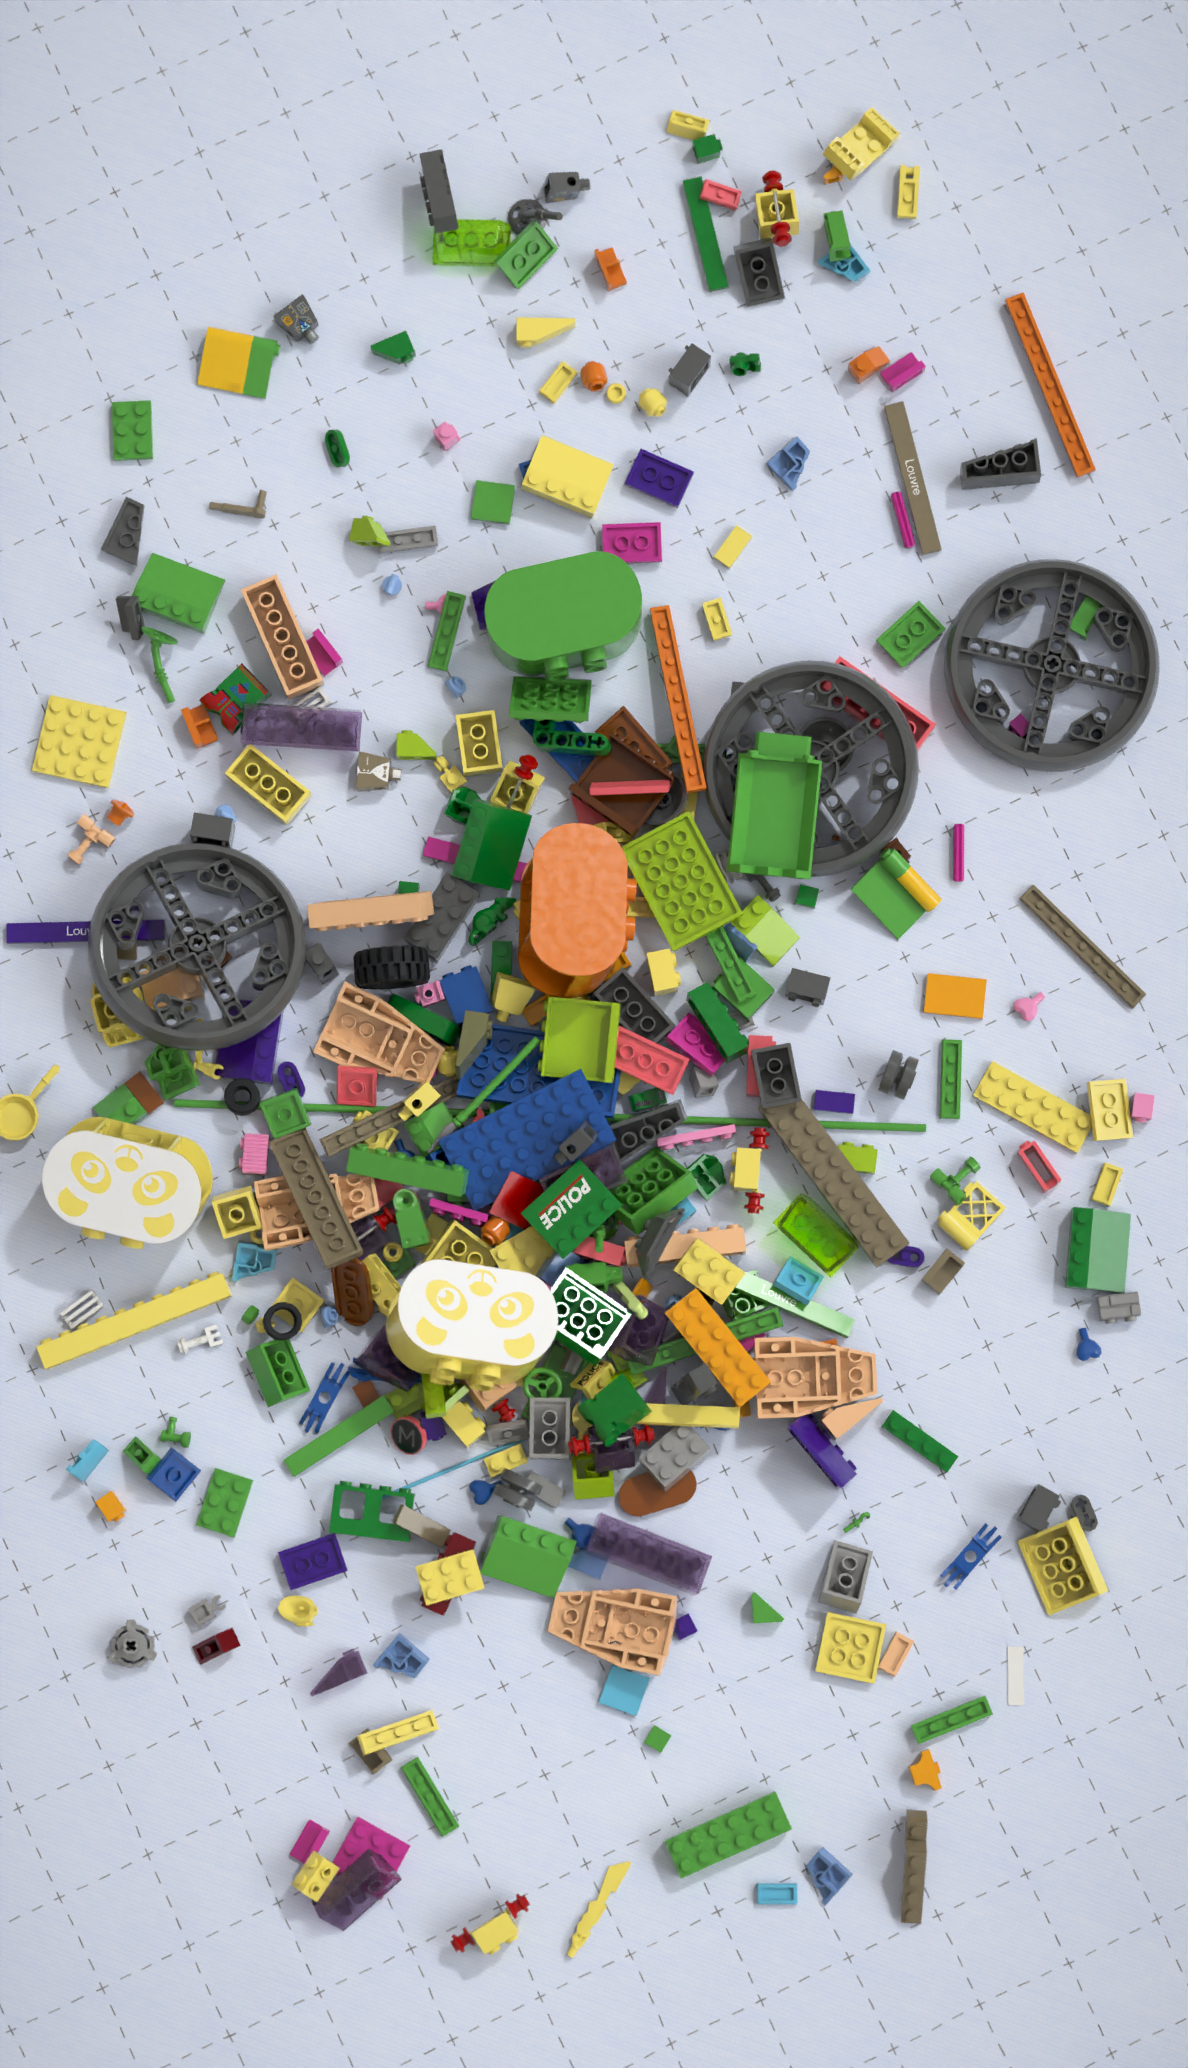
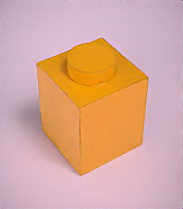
M111 1490L95 1502L109 1522L114 1520L116 1523L125 1517L124 1512L127 1509L114 1491Z

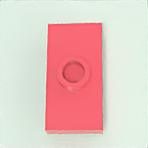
M705 179L699 199L736 211L742 191Z

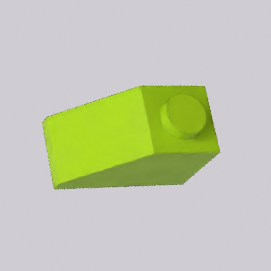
M364 515L362 518H353L349 541L360 546L390 547V541L381 524L373 521L374 518Z
M402 730L401 733H397V760H435L437 758L436 752L417 733H413L412 730Z

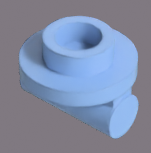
M392 574L383 580L382 588L386 594L396 595L401 591L402 583L399 576Z
M452 676L445 682V685L456 699L466 690L464 681L459 677Z
M227 804L220 805L214 816L232 818L234 823L237 819L233 815V809Z
M672 1295L666 1300L665 1308L669 1310L683 1299L682 1296Z
M334 1307L320 1308L324 1328L337 1324L339 1317Z

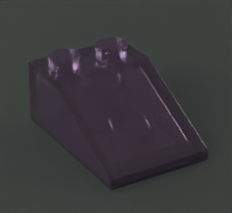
M385 1325L375 1333L355 1359V1362L369 1374L407 1393L421 1376V1373L410 1369L396 1357L389 1345Z

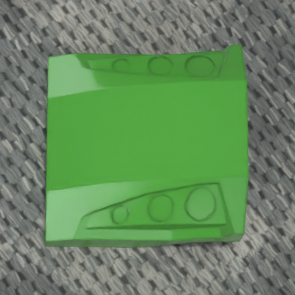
M757 1269L748 1272V1273H750V1274L755 1275V1276L758 1277V1275H757V1273H758ZM734 1289L722 1304L727 1316L732 1321L771 1307L769 1304Z

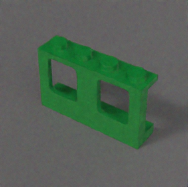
M340 1481V1484H335L329 1533L403 1542L410 1541L409 1531L396 1524L383 1523L379 1520L383 1495L404 1497L405 1506L413 1510L415 1493H411V1489L399 1488V1491H392L390 1486L382 1485L379 1486V1489L371 1488L372 1484L360 1483L359 1486H351L352 1482ZM344 1490L365 1493L364 1514L361 1520L342 1518L340 1516L341 1498Z

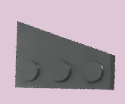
M128 497L125 498L101 547L102 551L137 566L144 504Z

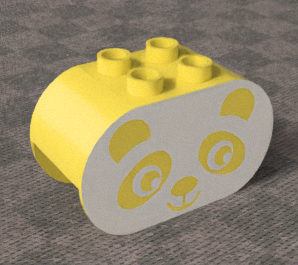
M90 1117L73 1126L65 1137L52 1148L44 1164L42 1184L44 1194L51 1208L68 1223L81 1226L82 1235L93 1239H104L105 1234L110 1233L121 1236L120 1244L130 1248L142 1249L145 1242L157 1244L171 1241L182 1235L192 1225L210 1198L213 1174L206 1153L196 1142L189 1138L106 1117Z
M440 1259L422 1263L408 1275L400 1292L392 1301L386 1318V1334L389 1345L396 1357L404 1365L416 1372L430 1374V1382L452 1385L454 1384V1378L470 1380L469 1387L479 1391H491L494 1384H509L526 1376L553 1342L558 1326V1311L555 1299L543 1281L534 1275Z

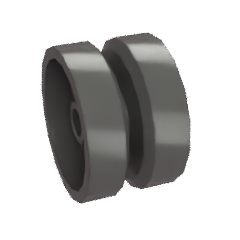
M893 1050L878 1091L888 1094L892 1089L893 1083L897 1085L894 1096L904 1100L908 1089H911L919 1059L909 1056L904 1066H900L903 1054Z
M504 1468L500 1478L510 1483V1485L507 1487L500 1483L496 1484L492 1493L502 1497L503 1501L532 1511L536 1502L525 1495L528 1492L538 1496L543 1486Z

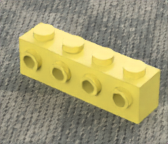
M376 1253L367 1256L362 1262L366 1265L370 1274L372 1299L377 1303L379 1311L387 1316L392 1301L402 1287Z

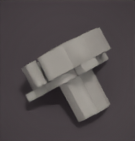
M127 1620L126 1626L121 1627L115 1632V1635L118 1637L123 1631L127 1630L118 1640V1650L116 1649L117 1639L111 1640L112 1654L109 1656L110 1661L113 1664L119 1662L127 1668H131L133 1664L127 1663L124 1659L135 1661L144 1656L141 1662L135 1663L136 1667H141L149 1660L154 1661L157 1653L154 1651V1637H148L150 1647L147 1649L146 1638L136 1631L142 1630L145 1634H149V1629L137 1625L135 1620ZM128 1641L135 1643L136 1650L129 1648Z

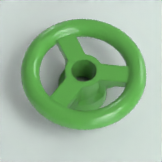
M538 1367L532 1369L523 1380L524 1394L529 1400L530 1398H536L529 1391V1385H532L540 1391L541 1398H547V1390L553 1382H556V1391L549 1398H559L562 1392L561 1378L550 1368ZM546 1373L538 1375L536 1380L532 1378L536 1374ZM540 1383H545L546 1386L542 1387Z

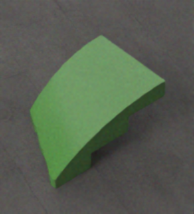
M158 1044L154 1052L145 1060L150 1080L158 1081L164 1100H170L200 1086L195 1069L186 1050L174 1049Z

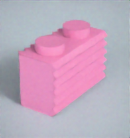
M245 1133L244 1138H241L240 1150H243V1158H239V1169H242L243 1174L267 1176L269 1135Z

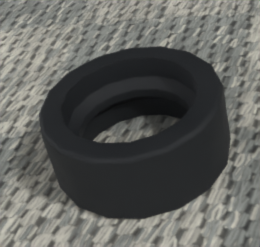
M280 1302L271 1306L263 1318V1326L266 1333L271 1338L279 1341L289 1340L297 1335L302 1325V1316L298 1308L287 1302ZM278 1310H286L294 1317L293 1328L287 1333H279L271 1325L272 1315Z

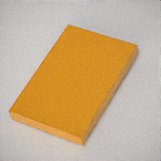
M928 973L923 1013L983 1019L987 979Z

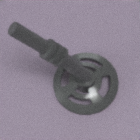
M523 199L511 207L508 214V223L513 232L519 235L523 230L519 229L516 226L517 224L522 228H526L533 220H541L540 226L544 229L547 219L562 220L563 215L560 212L544 209L535 200ZM526 204L535 205V206L537 207V209H535V208L532 207V206L526 205ZM517 207H520L521 210L518 213V217L513 218L514 211Z

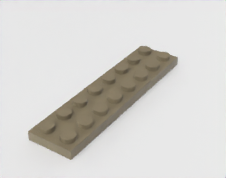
M306 1128L270 1141V1148L326 1269H331L364 1255Z

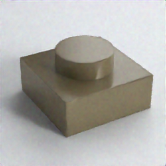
M121 938V939H122L123 941H129L131 938ZM137 939L134 946L129 950H123L118 944L116 945L118 959L137 960Z

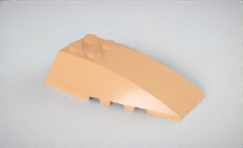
M344 982L313 1053L342 1066L377 1068V1073L385 1076L399 1077L419 1083L426 1080L430 1083L445 1048L382 998L348 982Z
M329 1174L328 1177L350 1223L380 1210L373 1177L359 1174H347V1176ZM284 1176L254 1181L263 1229L264 1250L288 1247L313 1240Z
M798 1337L755 1338L754 1361L771 1381L770 1384L756 1394L758 1419L800 1417L877 1394L876 1354Z
M638 1588L628 1590L556 1592L548 1632L620 1668L660 1676L668 1658L675 1627L677 1596ZM612 1641H618V1642H620L621 1644H618V1643L614 1642V1643H612V1644L610 1645L609 1643L612 1642Z

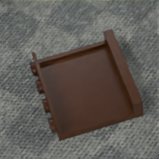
M610 733L608 740L611 743V751L605 756H596L575 784L572 783L568 790L571 795L633 838L666 793L591 796V783L670 779V785L672 786L675 779L673 772L668 768H660L655 759L650 756L647 758L641 754L642 751L634 745L630 747L625 743L626 740L622 736Z

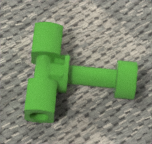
M971 1156L964 1161L966 1166L955 1176L950 1174L947 1177L939 1168L930 1175V1180L939 1188L943 1187L948 1192V1197L957 1206L966 1199V1194L959 1189L961 1186L959 1182L970 1172L975 1174L981 1169L979 1163Z

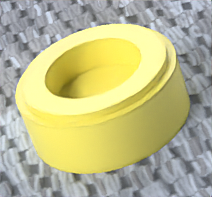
M618 383L610 385L607 389V399L613 404H619L624 401L626 397L624 386Z

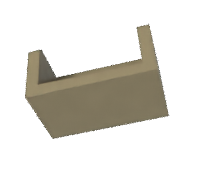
M946 1248L921 1281L940 1295L964 1266L965 1262Z
M367 1728L366 1730H364V1731H363L362 1733H360L359 1735L364 1734V1733H366V1732H369L370 1729ZM357 1737L348 1743L367 1765L372 1775L393 1760L385 1749L363 1755Z

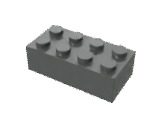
M446 872L432 894L434 914L429 915L427 920L414 922L405 935L404 941L411 946L425 947L429 957L438 962L479 900L480 893Z
M623 967L593 993L597 1001L621 1003L619 1025L657 1044L676 1027L671 1019Z

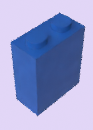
M472 965L463 967L460 969L461 972L453 974V972L447 973L442 976L443 979L439 980L455 1023L458 1026L463 1024L465 1010L488 1014L494 1013L476 966L472 967Z

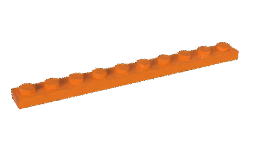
M1024 292L1005 299L1076 477L1079 478L1096 470Z
M669 605L653 607L649 611L686 792L706 791L707 787Z

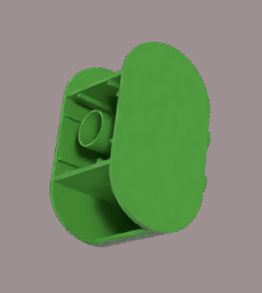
M603 551L589 552L510 570L493 583L485 602L488 641L497 659L508 669L522 675L539 676L545 674L547 682L569 677L568 669L583 666L585 673L606 669V660L618 657L633 644L639 633L642 619V593L635 573L624 560L614 554Z

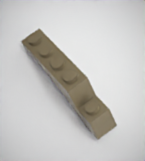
M906 1810L901 1923L921 1924L927 1858V1811Z

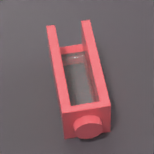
M1035 1140L1031 1143L1026 1141L1019 1146L1020 1150L1017 1155H1019L1043 1193L1061 1182V1178Z

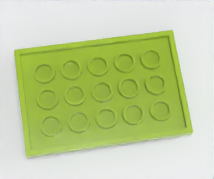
M689 811L621 847L626 856L627 864L673 952L744 915Z

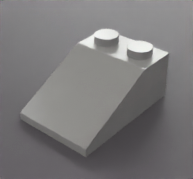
M530 1398L529 1458L533 1460H571V1453L568 1450V1442L571 1441L570 1398Z
M835 1540L822 1582L818 1603L856 1614L862 1603L873 1551Z

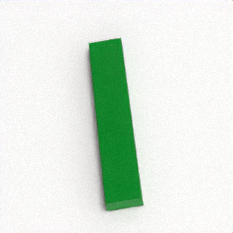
M702 176L683 180L709 292L728 288V282L708 201L699 199L703 186Z

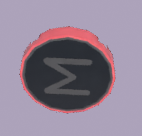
M404 1415L396 1419L391 1425L390 1430L395 1446L401 1452L409 1455L419 1453L424 1449L427 1442L425 1429L412 1416Z

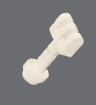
M213 1325L204 1328L205 1335L196 1339L185 1341L184 1338H181L177 1342L180 1353H189V1348L207 1342L210 1348L223 1344L222 1340L214 1342V1338L221 1336L220 1332L211 1333V1331L217 1330L218 1326Z

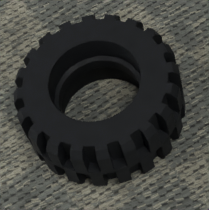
M385 946L358 951L353 957L355 984L359 988L371 990L407 988L426 984L430 980L429 954L425 947Z

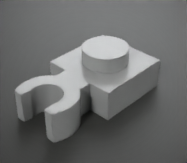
M221 1595L215 1596L211 1603L204 1599L188 1608L197 1626L216 1617L213 1612L214 1610L226 1608V1604L220 1607L216 1605V1601L221 1598Z

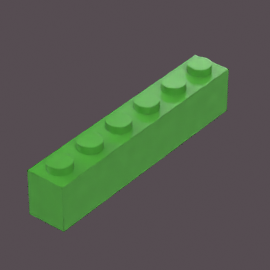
M358 1143L350 1148L346 1172L460 1197L466 1192L469 1170L464 1169V1166L459 1164L445 1165V1162L441 1160H433L431 1162L425 1160L426 1158L422 1156L408 1157L404 1152L390 1153L385 1148L378 1147L372 1149L362 1143Z

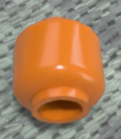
M595 361L587 362L580 371L582 383L590 391H599L607 383L606 371L601 363Z
M497 1216L490 1217L487 1223L481 1227V1238L488 1245H500L510 1234L509 1222Z

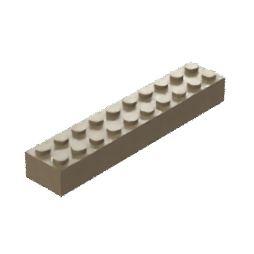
M803 1100L764 1109L762 1105L758 1107L764 1119L876 1268L909 1245V1241Z

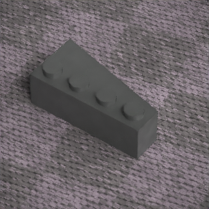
M442 149L419 153L423 172L420 182L421 187L426 188L422 190L424 200H428V202H425L427 214L431 213L428 215L430 226H434L435 233L459 229Z
M1037 438L1025 444L1015 445L1013 448L999 450L994 454L984 455L961 463L960 479L962 490L1039 483L1041 468Z
M681 1099L609 1124L617 1139L610 1143L617 1165L687 1119Z
M704 1363L686 1374L670 1388L681 1405H688L701 1396L707 1398L714 1394L717 1390L718 1382L707 1364Z

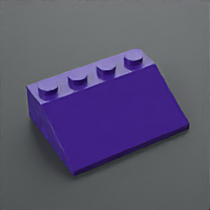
M239 1000L243 1008H245L252 1002L248 1000ZM231 1010L229 1014L231 1016H237L239 1012L236 1010ZM284 1011L275 1021L255 1036L241 1043L218 1049L215 1064L223 1066L224 1070L217 1069L215 1075L233 1080L244 1078L254 1083L272 1085Z
M812 1414L799 1417L787 1430L837 1490L841 1489L857 1475L855 1472L856 1466L851 1460L846 1461L843 1458L844 1452L837 1444L835 1446L832 1445L829 1441L831 1436L825 1429L821 1431L816 1424L819 1422Z

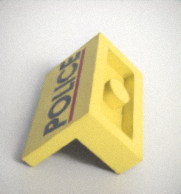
M600 1360L596 1367L589 1363L573 1380L570 1386L571 1388L583 1390L587 1400L593 1399L597 1393L615 1380L618 1375L611 1362Z

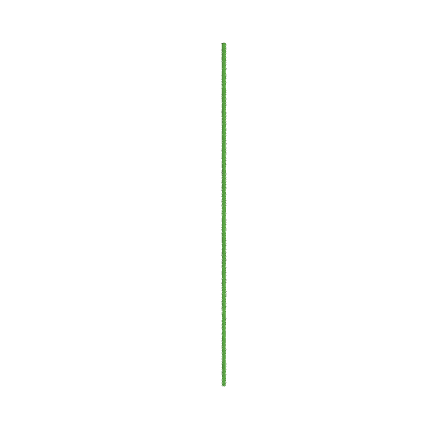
M174 1100V1107L229 1109L225 1101ZM236 1101L238 1104L241 1105L247 1103L245 1101ZM303 1103L308 1112L358 1113L359 1111L367 1110L374 1114L389 1107ZM260 1104L256 1110H262ZM448 1108L452 1116H457L464 1110ZM475 1109L468 1117H476L477 1109ZM482 1109L485 1116L490 1114V1110ZM614 1114V1119H606L608 1122H616L636 1114ZM687 1116V1119L681 1123L770 1127L765 1119ZM819 1121L824 1129L926 1132V1124Z

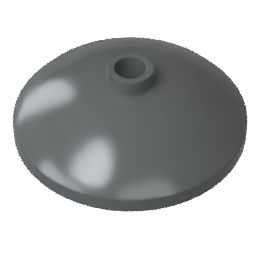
M819 717L806 723L798 733V736H809L813 740H819L828 745L850 729L843 722L835 718ZM841 741L838 744L839 751L844 752L848 749L847 742ZM854 751L839 761L840 771L850 763ZM825 752L821 756V760L824 763H828L832 759V755L829 752Z
M673 770L670 771L673 772L675 782L645 821L649 825L661 826L678 817L686 805L688 793L686 792L684 779Z

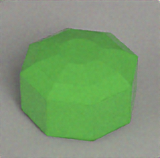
M250 1305L241 1320L248 1325L252 1324L259 1315V1309Z

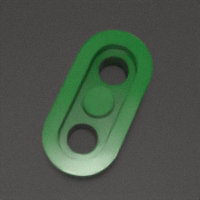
M338 429L327 431L325 434V444L332 464L335 467H346L350 461V454L342 432Z

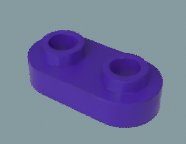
M292 1062L281 1063L277 1073L285 1092L298 1087L299 1095L302 1098L306 1089L296 1066ZM286 1069L291 1070V1074L289 1076H286L284 1074V1071Z
M906 1246L898 1252L897 1258L891 1257L887 1261L895 1265L916 1268L924 1262L925 1256L921 1249ZM916 1254L918 1256L917 1261H912L910 1256Z

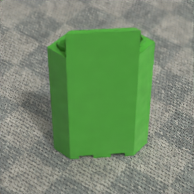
M756 732L754 750H747V753H739L727 872L811 879L822 761L814 760L815 756L810 755L812 737Z

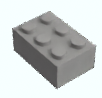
M675 1426L639 1457V1463L666 1492L710 1455L711 1448L692 1427Z

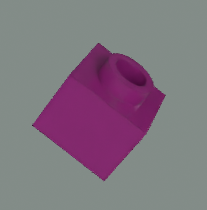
M1020 713L1009 723L1011 728L1009 731L1025 738L1029 721Z

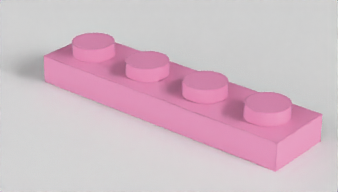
M735 1124L662 1137L656 1141L658 1148L662 1147V1150L674 1149V1145L682 1144V1147L694 1145V1141L701 1140V1143L712 1142L713 1138L721 1137V1140L733 1138L732 1134H736Z

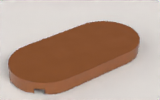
M354 1258L331 1268L335 1307L338 1314L342 1315L347 1323L354 1326H362L374 1314L371 1281L366 1265L360 1259Z
M690 1471L666 1492L648 1472L631 1477L622 1484L619 1490V1503L623 1510L633 1516H644L683 1504L690 1500L696 1491L697 1482L695 1475Z

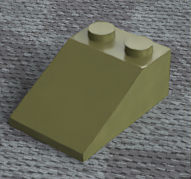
M465 1010L455 1065L456 1079L461 1080L487 1046L488 1039H492L493 1021L489 1020L488 1013Z

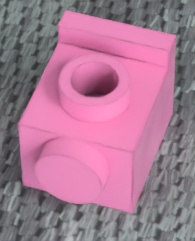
M443 422L433 430L435 439L445 451L461 440L452 424Z
M439 980L417 987V993H414L417 1004H422L423 1008L445 1001ZM431 991L433 994L431 997H426L425 992Z

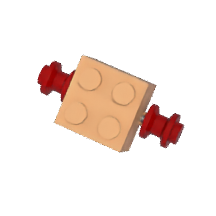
M458 1380L460 1384L467 1387L469 1390L467 1394L481 1413L495 1404L496 1406L491 1410L493 1412L497 1411L500 1414V1422H509L516 1417L514 1413L517 1410L515 1408L510 1409L507 1405L509 1399L506 1398L502 1401L504 1396L517 1387L515 1382L504 1385L494 1384L491 1391H479L469 1387L470 1380Z

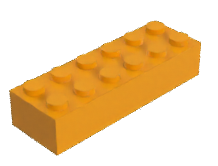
M697 1288L665 1312L739 1407L771 1383Z

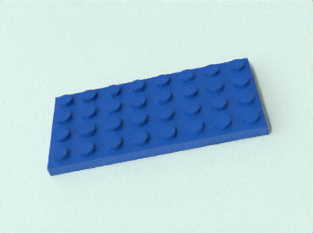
M492 1024V1039H488L485 1049L461 1080H459L457 1097L475 1099L535 1036L540 1041L544 1040L545 1032ZM540 1043L484 1101L511 1104L561 1079L559 1077L541 1076V1072H538L539 1060L543 1059V1052H540ZM616 1068L613 1083L587 1080L605 1117L614 1119L621 1070Z
M579 1069L438 1141L451 1166L452 1164H459L464 1166V1169L469 1170L465 1194L473 1210L476 1211L496 1200L511 1171L536 1181L572 1163L568 1159L561 1165L554 1158V1155L560 1151L558 1147L561 1142L584 1120L599 1135L595 1142L574 1161L617 1139L582 1070Z

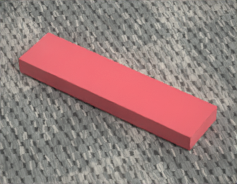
M670 779L591 783L590 795L667 793L671 785Z

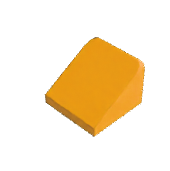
M834 165L824 175L823 183L826 185L841 181L843 179L842 172Z
M640 1278L632 1293L643 1303L652 1291L653 1286L643 1278Z
M733 1399L734 1407H739ZM749 1400L740 1407V1418L751 1415Z

